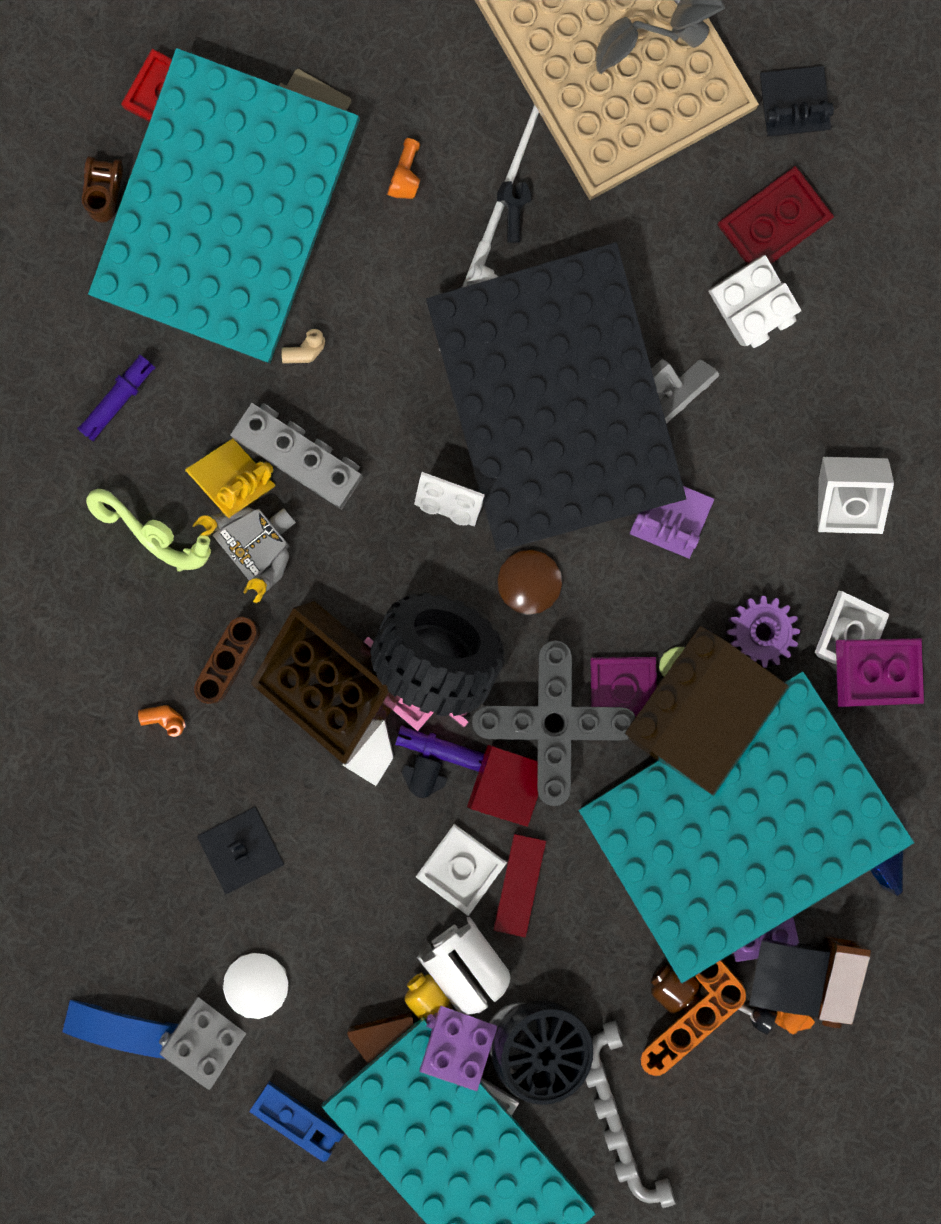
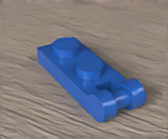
M270 1081L249 1111L323 1162H326L332 1154L331 1148L335 1142L339 1143L345 1135L342 1129L328 1122ZM316 1130L324 1134L320 1142L312 1139Z

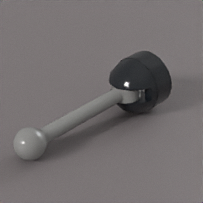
M703 985L700 987L702 996L709 993ZM722 995L723 999H724L726 1002H729V1003H734V1002H736V1001H734V1000H732V999H730V998H728V997ZM742 1005L738 1009L750 1015L753 1027L766 1035L769 1034L778 1014L777 1011L760 1007L751 1009Z

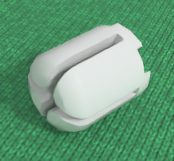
M467 917L469 924L460 929L454 924L432 940L434 948L425 957L421 953L417 956L455 1009L465 1015L480 1013L488 1008L483 993L452 951L454 949L494 1002L503 996L511 979L509 970L470 917Z

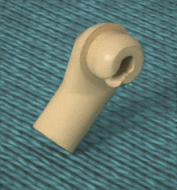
M311 329L306 333L307 337L300 347H282V363H310L314 361L325 346L323 333L318 329Z

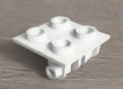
M422 472L414 505L419 506L422 511L428 514L438 513L447 516L458 525L469 524L475 527L483 505L484 494Z

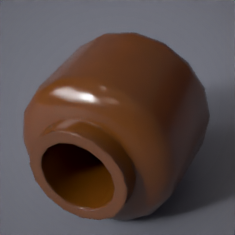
M669 963L663 965L650 980V983L653 984L651 988L652 996L670 1013H676L681 1009L688 1012L699 1000V997L696 995L699 990L698 980L692 977L686 982L681 983Z

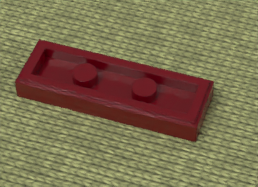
M514 833L494 931L526 938L546 840Z

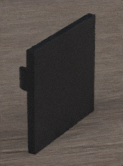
M256 807L197 836L225 894L284 865Z

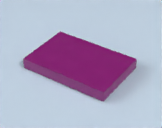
M922 638L836 640L838 707L924 704Z

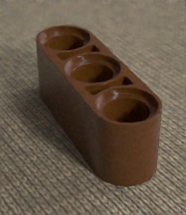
M237 617L229 623L195 683L194 693L201 702L206 704L218 703L226 697L259 638L260 631L256 622L245 617ZM242 623H247L252 630L251 637L246 641H240L236 637V629ZM226 651H230L235 657V664L229 670L223 669L220 665V657ZM209 680H214L219 686L217 696L212 699L205 695L203 689L205 683Z

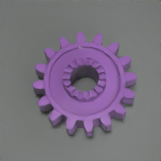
M760 596L757 605L752 598L746 600V609L742 606H737L735 609L739 616L729 617L728 621L734 624V627L726 631L727 635L734 637V641L730 644L738 647L739 651L753 661L759 660V665L763 668H767L769 659L775 666L780 664V655L789 658L791 654L787 650L788 646L797 647L798 645L795 640H792V635L800 633L799 629L792 628L791 625L798 619L797 616L788 617L786 615L790 606L786 605L779 608V599L774 598L770 604H767L766 596ZM760 623H765L770 628L771 634L766 641H762L756 636V628Z

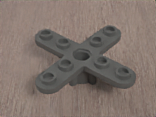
M556 640L543 645L539 652L538 706H485L476 711L472 720L473 729L476 734L485 739L538 740L537 790L541 800L550 806L561 805L570 796L571 740H626L628 737L625 735V732L636 718L632 711L622 707H571L572 655L566 644ZM552 713L559 714L563 719V726L557 732H550L545 727V719Z

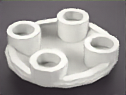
M250 953L240 956L230 965L224 976L223 991L227 1003L235 1012L246 1018L260 1019L272 1015L282 1006L288 993V979L285 968L276 959L266 954Z

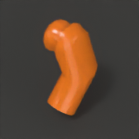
M168 705L138 710L141 726L159 723L167 730V734L172 737L181 735L185 728L183 717Z

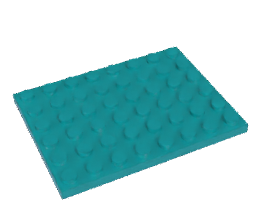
M176 48L88 295L264 362L271 363L360 117Z
M804 672L785 682L789 689L714 796L662 762L657 761L579 810L681 983L686 982L914 844L912 838Z

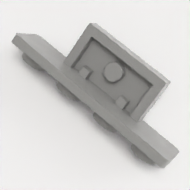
M661 359L651 369L666 424L719 377V373L715 368L703 360H698L678 378L671 365Z

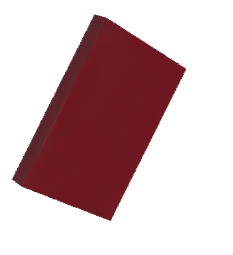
M794 166L718 222L717 225L746 264L751 263L761 255H766L770 264H772L831 221L834 216L799 169Z

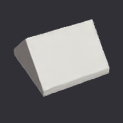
M838 591L815 650L817 657L837 664L836 640L880 639L889 614L843 591Z

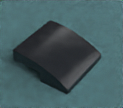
M763 938L759 950L750 1005L779 1012L818 1017L831 951L800 943L791 945Z

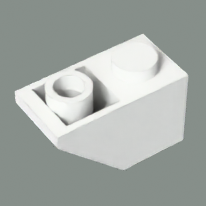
M386 719L348 764H343L344 767L375 786L394 758Z

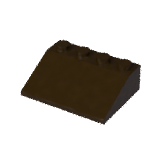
M315 601L292 609L251 682V685L344 765L353 759L400 700L399 696L394 697L389 693L388 686L386 684L382 685L377 678V672H374L371 662V648Z
M700 626L627 729L625 735L634 745L714 796L789 689V686L730 643Z

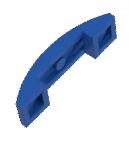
M70 1000L63 1033L108 1048L165 1059L159 1054L162 1050L159 1040L166 1032L172 1034L179 1024L170 1022L160 1023L104 1010L101 1006Z

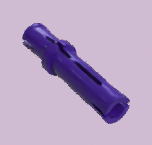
M139 354L128 370L122 376L118 375L116 377L117 383L77 429L94 442L95 438L132 395L136 396L138 394V387L156 367Z
M401 725L399 734L409 737L411 740L398 736L395 743L396 746L423 753L422 757L425 758L432 756L479 772L481 766L479 761L483 760L485 753L436 738L434 733L430 732L427 735Z

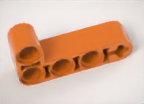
M723 960L717 962L719 970L715 976L706 977L702 973L696 975L698 981L709 993L702 997L694 1007L685 1012L644 1049L641 1056V1065L648 1074L660 1076L666 1073L744 1004L746 999L745 987ZM727 985H734L740 990L741 996L734 1003L726 1002L721 994L722 989ZM709 1007L714 1010L716 1018L711 1024H703L698 1020L697 1011L700 1008ZM682 1028L689 1032L691 1041L687 1045L680 1046L673 1041L672 1033L676 1029ZM662 1040H665L669 1049L676 1053V1055L672 1056L671 1051H669L662 1059V1066L658 1063L652 1066L649 1063L651 1059L650 1052L656 1055L659 1054L666 1046L661 1043Z

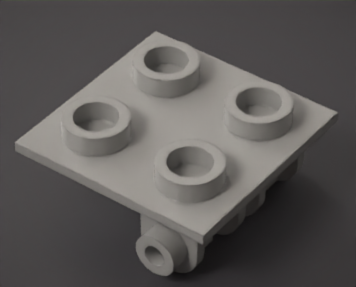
M196 997L172 1034L166 1032L161 1036L159 1044L162 1045V1050L159 1054L210 1090L246 1033L199 997Z

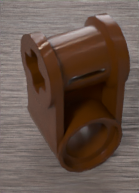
M88 156L86 159L82 204L94 221L100 223L107 222L115 215L123 173L121 160L115 159L114 162L97 161L91 156ZM99 199L106 200L103 208L92 209L95 201Z

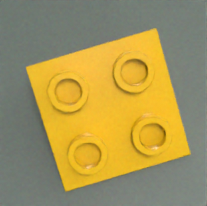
M234 439L229 440L185 470L228 518L276 486L270 480L271 473H273L272 465L267 461L256 464Z

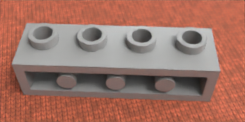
M251 403L230 436L342 510L363 478L357 472L360 466L345 456L342 460L337 459L330 454L333 449L319 439H316L314 443L304 437L306 431L292 421L285 425L276 419L279 413L266 404L262 403L259 408Z

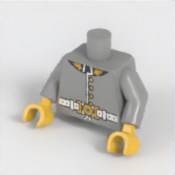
M245 507L230 518L223 512L210 517L201 516L193 523L192 527L203 525L206 531L201 535L209 536L213 531H217L213 534V537L249 580L243 593H247L249 589L256 590L258 595L253 602L258 603L265 592L283 577L289 559L287 549L290 545L281 534L296 522L284 508L268 520L260 509L254 510L250 507Z

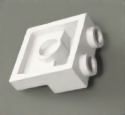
M761 255L708 290L741 346H748L750 344L753 348L760 346L769 340L768 332L777 326L779 330L791 326L797 321L794 315L801 311L786 283H781L766 255Z

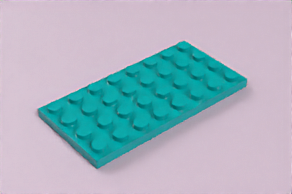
M424 1016L322 1103V1108L426 1224H585L596 1215L593 1207L481 1081L478 1090L474 1091L419 1072L432 1033V1029L426 1027L427 1022Z

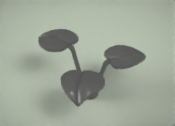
M674 0L677 8L670 22L672 31L640 21L632 23L628 17L617 20L605 31L599 42L596 52L597 71L602 75L606 69L615 66L630 54L638 39L637 29L670 37L673 41H677L680 37L690 47H698L709 34V26L703 20L724 10L725 5L723 1Z

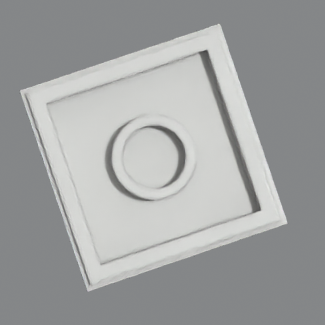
M453 824L418 872L416 878L469 916L507 862L456 824Z

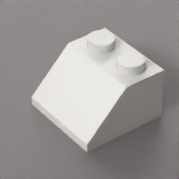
M823 457L818 488V532L883 534L894 486L888 458Z

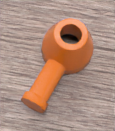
M406 138L403 144L404 149L392 177V184L390 183L387 195L394 198L413 199L420 179L410 171L415 153L419 150L420 143L414 139Z

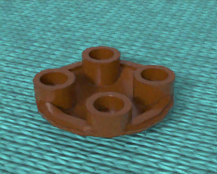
M535 550L519 551L510 556L501 566L497 579L498 590L505 604L515 612L527 615L541 613L550 608L559 597L562 587L561 572L555 561L545 553Z

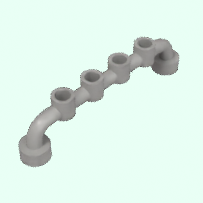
M616 1020L603 1024L604 1031L592 1038L593 1061L586 1082L589 1088L596 1086L599 1098L593 1100L595 1110L599 1119H607L610 1130L604 1131L609 1151L617 1149L620 1159L619 1162L614 1163L617 1177L620 1183L627 1181L631 1192L640 1201L646 1203L660 1202L662 1208L676 1205L668 1178L656 1181V1189L653 1190L646 1189L641 1183L638 1168L632 1156L628 1138L622 1126L618 1108L608 1083L607 1074L599 1055L600 1049L606 1044L609 1045L611 1050L624 1046L623 1039Z

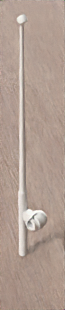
M535 105L505 182L512 181V184L514 182L539 114ZM496 202L484 236L478 244L463 287L498 277L494 274V270L484 265L505 206L501 202Z

